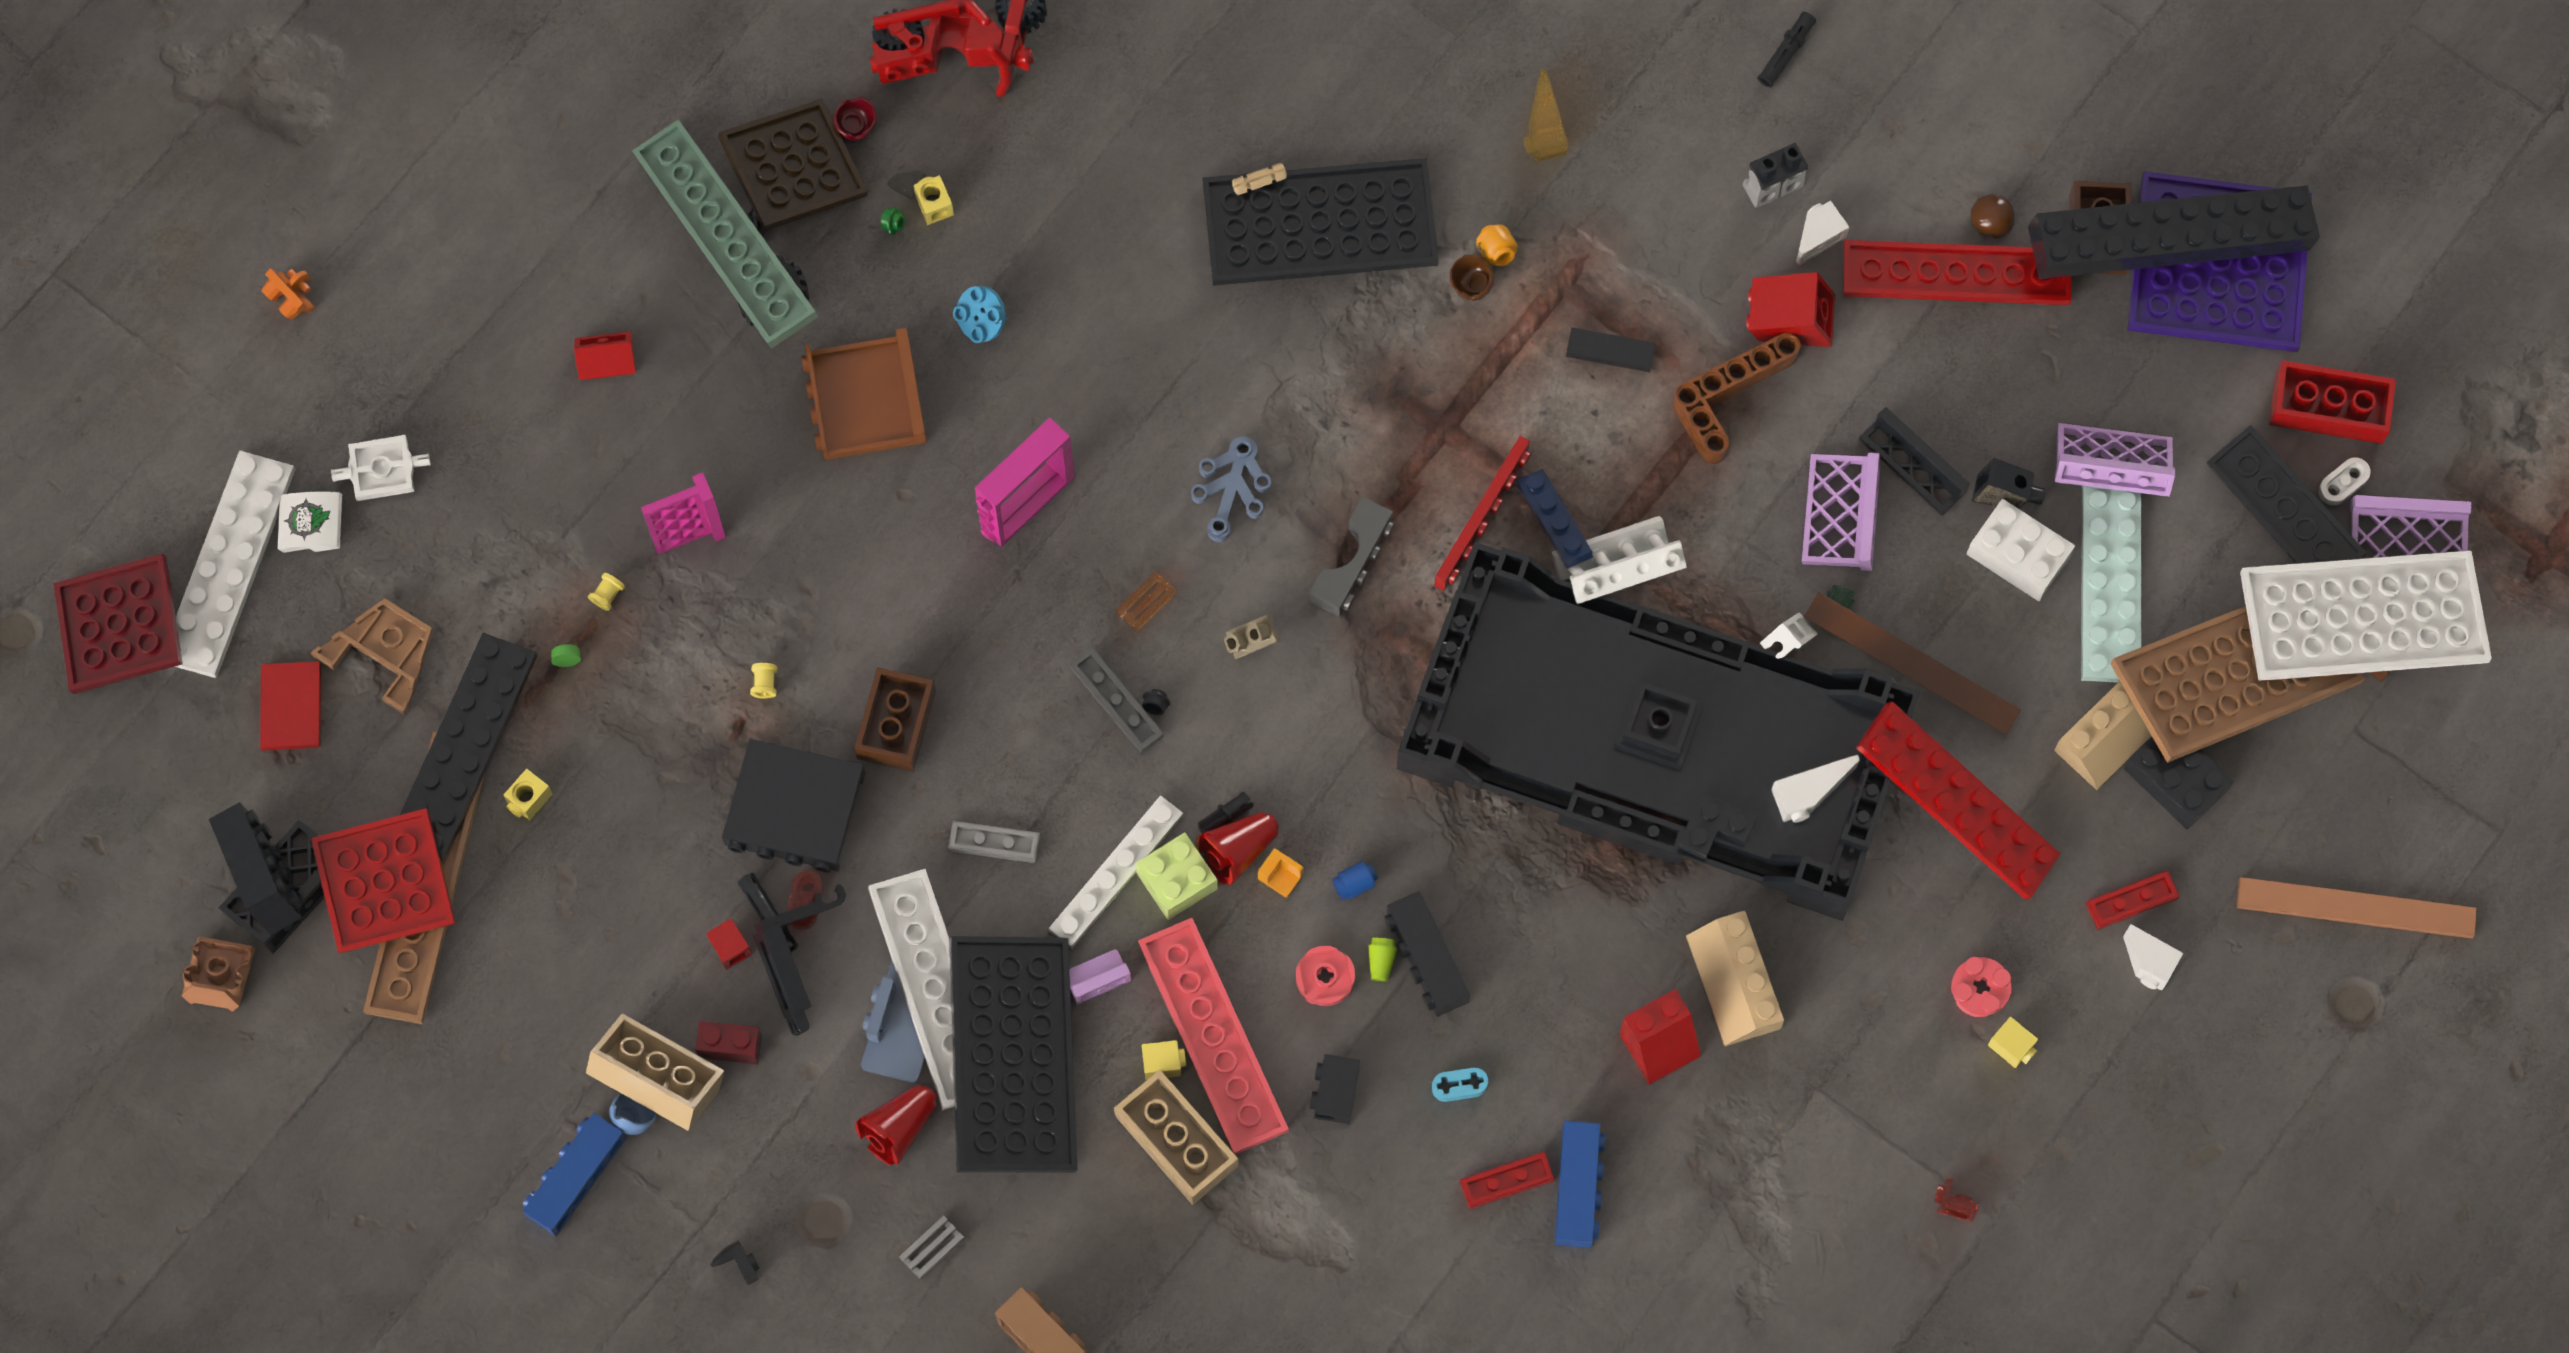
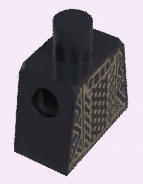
M1993 458L1977 474L1972 501L1997 507L2003 498L2020 509L2026 502L2041 505L2046 490L2045 488L2033 485L2034 473L2032 471Z

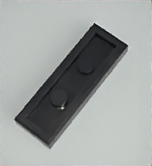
M1571 327L1566 357L1650 373L1655 343Z

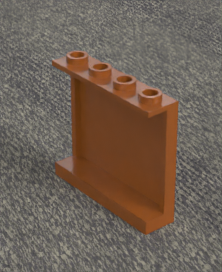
M907 328L895 329V337L812 351L809 344L805 345L807 355L801 356L804 372H810L811 381L806 382L808 398H814L815 407L810 408L813 425L818 424L820 432L814 434L817 451L823 450L825 460L927 443Z

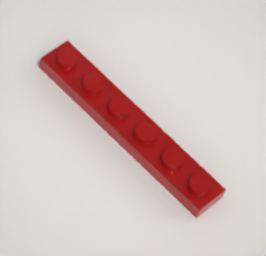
M1519 436L1437 572L1434 582L1435 587L1445 591L1449 583L1454 585L1461 572L1459 569L1460 564L1463 560L1468 561L1473 548L1472 544L1477 536L1482 538L1489 526L1487 519L1490 514H1496L1503 503L1501 496L1505 490L1510 491L1518 477L1515 473L1519 466L1524 468L1530 459V441L1526 438Z

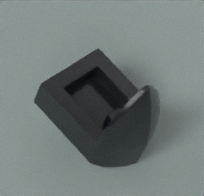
M739 1240L721 1250L710 1264L711 1267H715L735 1259L747 1285L759 1280L755 1271L760 1268L752 1253L746 1255Z

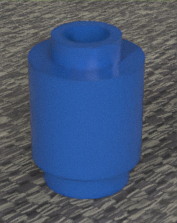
M1360 861L1337 873V877L1333 878L1332 882L1342 900L1346 898L1351 900L1374 888V881L1378 877L1370 863L1365 865L1363 861Z

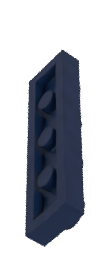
M1541 469L1517 479L1519 490L1566 569L1593 558L1592 550L1544 470Z

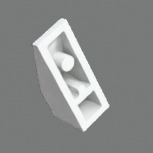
M1858 754L1775 781L1771 791L1783 822L1792 820L1796 823L1810 817L1809 814L1856 769L1860 761Z

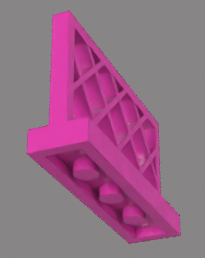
M703 473L692 476L695 486L641 507L658 555L711 533L715 542L726 538L714 497Z

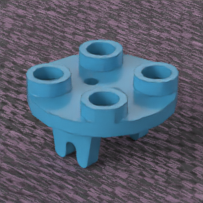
M983 285L970 287L963 292L957 306L953 310V317L958 322L962 332L974 343L995 339L1000 335L1005 322L1008 320L1004 303L1000 296L993 289Z

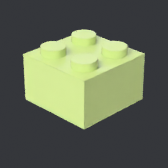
M1185 832L1135 863L1137 875L1167 920L1175 917L1218 889L1217 878Z

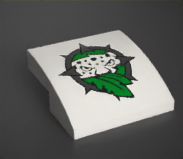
M301 492L281 495L278 550L283 553L304 549L319 552L340 548L342 494L340 492Z

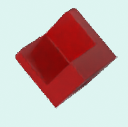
M731 918L706 934L726 970L752 955L747 943Z

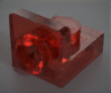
M1947 1178L1944 1186L1939 1184L1934 1202L1939 1203L1937 1212L1972 1222L1977 1214L1979 1204L1972 1202V1198L1965 1195L1956 1194L1955 1197L1950 1196L1954 1179Z

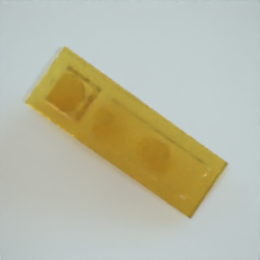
M1546 69L1540 70L1528 124L1527 136L1524 137L1527 154L1532 153L1534 162L1567 155L1568 148L1567 137Z

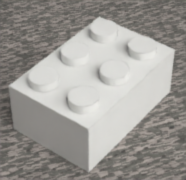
M2002 498L1972 540L1966 555L2037 601H2040L2071 557L2075 545Z

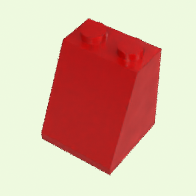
M1818 272L1752 278V288L1748 291V300L1751 307L1750 314L1746 318V325L1748 331L1758 341L1767 342L1781 334L1791 333L1799 339L1800 345L1832 347L1835 293Z
M1676 989L1623 1018L1619 1036L1649 1085L1701 1057L1691 1013Z

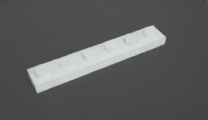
M1160 795L1049 927V932L1057 938H1068V945L1073 949L1135 875V863L1156 850L1182 819L1183 812Z

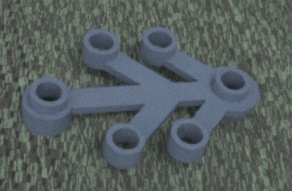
M1238 437L1231 442L1228 452L1213 460L1205 458L1199 463V473L1205 478L1214 476L1216 470L1233 463L1228 474L1206 485L1196 484L1191 489V499L1198 504L1204 503L1209 496L1225 489L1217 516L1211 519L1207 526L1208 536L1215 542H1223L1230 536L1231 530L1228 518L1236 492H1238L1245 504L1246 513L1250 518L1256 519L1263 514L1262 502L1254 498L1242 477L1244 466H1246L1254 479V487L1258 492L1265 493L1271 488L1270 476L1262 472L1255 460L1257 445L1251 438ZM1245 446L1248 448V451L1240 453L1238 448ZM1208 464L1211 465L1213 469L1207 472L1204 471L1202 467ZM1264 479L1268 484L1262 487L1257 482ZM1201 490L1205 494L1203 497H1196L1194 493ZM1256 505L1260 510L1258 512H1251L1249 508ZM1216 524H1222L1224 529L1216 531L1213 527Z

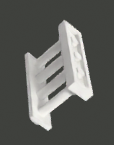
M1660 516L1586 540L1592 550L1593 558L1566 569L1556 550L1552 551L1557 577L1560 580L1570 578L1577 604L1687 568L1680 540L1668 543L1664 522Z

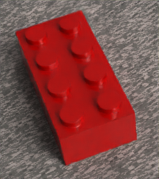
M2282 360L2275 372L2269 425L2383 444L2390 433L2396 379Z

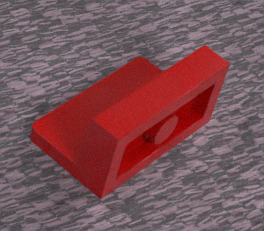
M632 331L575 338L574 353L580 380L635 373Z

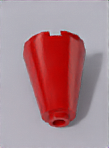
M1259 812L1202 833L1196 838V849L1199 853H1204L1207 859L1205 862L1217 878V881L1223 885L1229 882L1228 886H1230L1242 876L1278 836L1277 829L1279 825L1271 814Z
M916 1085L860 1117L855 1122V1130L861 1140L866 1137L871 1143L867 1147L871 1153L887 1165L892 1166L895 1163L896 1166L903 1160L936 1109L937 1103L935 1100L937 1097L929 1087Z

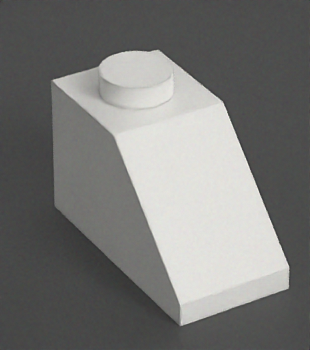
M1831 200L1824 205L1821 203L1816 204L1807 212L1796 260L1799 266L1847 237L1849 226Z
M2130 924L2123 938L2135 976L2140 978L2141 983L2148 988L2163 990L2183 953Z

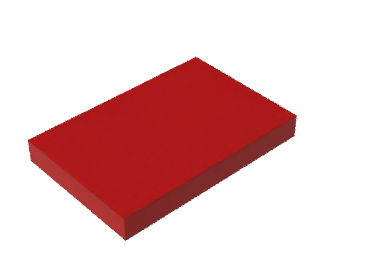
M320 661L261 664L260 748L262 751L321 748Z

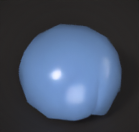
M622 1093L614 1097L609 1109V1117L612 1124L627 1135H639L651 1127L657 1116V1113Z

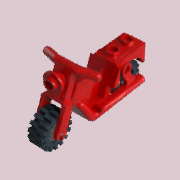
M947 0L908 10L902 9L899 12L897 9H892L893 13L890 14L886 11L882 16L873 17L872 35L874 43H872L874 56L869 57L872 72L879 73L881 84L934 72L937 73L942 49L952 47L965 55L967 64L970 67L998 66L1001 80L996 88V94L999 97H1003L1012 83L1014 67L1030 71L1029 65L1034 64L1031 48H1025L1024 42L1026 34L1032 32L1031 27L1037 30L1040 28L1039 22L1042 24L1045 22V16H1047L1045 0H996L997 18L1002 28L1005 29V34L974 0ZM930 18L929 25L922 27L920 20Z

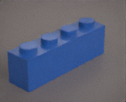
M595 1113L590 1118L586 1117L582 1120L576 1131L578 1135L572 1143L567 1142L559 1153L560 1160L554 1168L551 1166L545 1171L541 1178L543 1183L536 1192L532 1191L523 1203L525 1208L522 1212L525 1216L555 1237L627 1139L621 1130Z
M1564 1121L1555 1245L1591 1248L1593 1239L1598 1240L1599 1222L1594 1221L1595 1210H1600L1601 1192H1596L1597 1180L1602 1181L1603 1163L1598 1162V1152L1604 1151L1605 1133H1600V1124Z

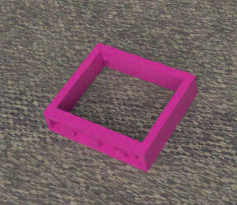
M1050 417L975 487V501L978 506L977 512L982 528L980 531L986 539L989 538L992 542H997L1001 547L1075 478L1071 437ZM1046 462V464L1037 473H1035L1002 506H1000V504H1002L1018 487H1020L1035 471H1037Z

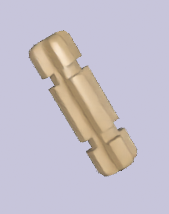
M1278 163L1272 165V169L1266 167L1246 174V178L1241 176L1233 179L1232 186L1235 193L1240 195L1246 193L1249 188L1255 190L1272 184V180L1277 182L1285 179L1287 172L1284 165Z

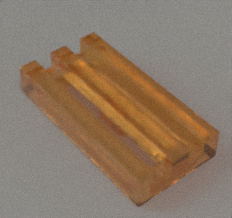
M1155 571L1115 612L1137 632L1177 593V590ZM1158 581L1160 585L1128 614L1126 611ZM1164 589H1167V591L1145 613H1143L1136 621L1134 620V618L1137 617Z

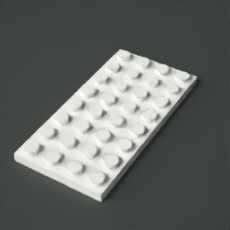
M2472 551L2242 568L2240 571L2259 681L2489 663L2492 659Z

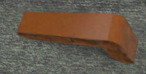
M1791 333L1781 334L1677 387L1673 400L1674 411L1706 462L1710 464L1722 462L1726 457L1729 446V439L1710 406L1792 366L1796 362L1800 350V342L1795 335ZM1788 347L1793 352L1785 354L1779 348ZM1763 359L1768 365L1759 366L1755 363V360ZM1733 371L1740 372L1743 375V377L1739 379L1734 378L1730 375V373ZM1714 384L1718 387V390L1710 391L1705 385ZM1689 396L1693 399V402L1684 403L1680 398ZM1704 420L1708 425L1699 427L1694 421ZM1711 443H1716L1720 445L1722 449L1718 451H1713L1708 447V445Z

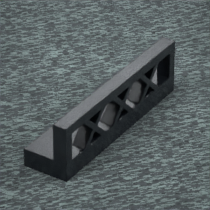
M1887 407L1878 413L1876 421L1859 437V440L1873 453H1879L1880 459L1942 516L1966 494L1970 483ZM1879 428L1887 435L1888 445L1876 444L1869 437ZM1892 451H1904L1908 455L1909 464H1897L1892 459ZM1913 470H1925L1929 474V483H1918L1913 478ZM1934 489H1945L1952 497L1942 505L1934 498Z

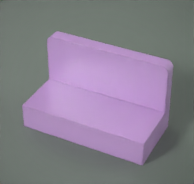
M1116 949L1070 969V991L1077 1005L1131 982L1130 971L1126 963H1123Z

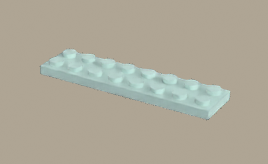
M2082 486L2081 681L2120 682L2110 665L2113 658L2141 648V493Z

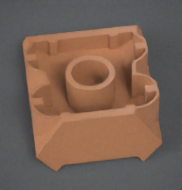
M199 936L197 943L194 944L192 949L193 957L191 964L185 968L182 975L184 981L182 997L191 1005L198 1003L226 1008L231 1012L240 1007L255 948L250 945Z

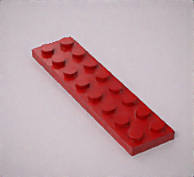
M1844 240L1843 243L1844 297L2070 305L2071 276L2039 279L2032 247Z
M1893 702L1886 703L1856 749L2025 900L2032 898L2061 853Z

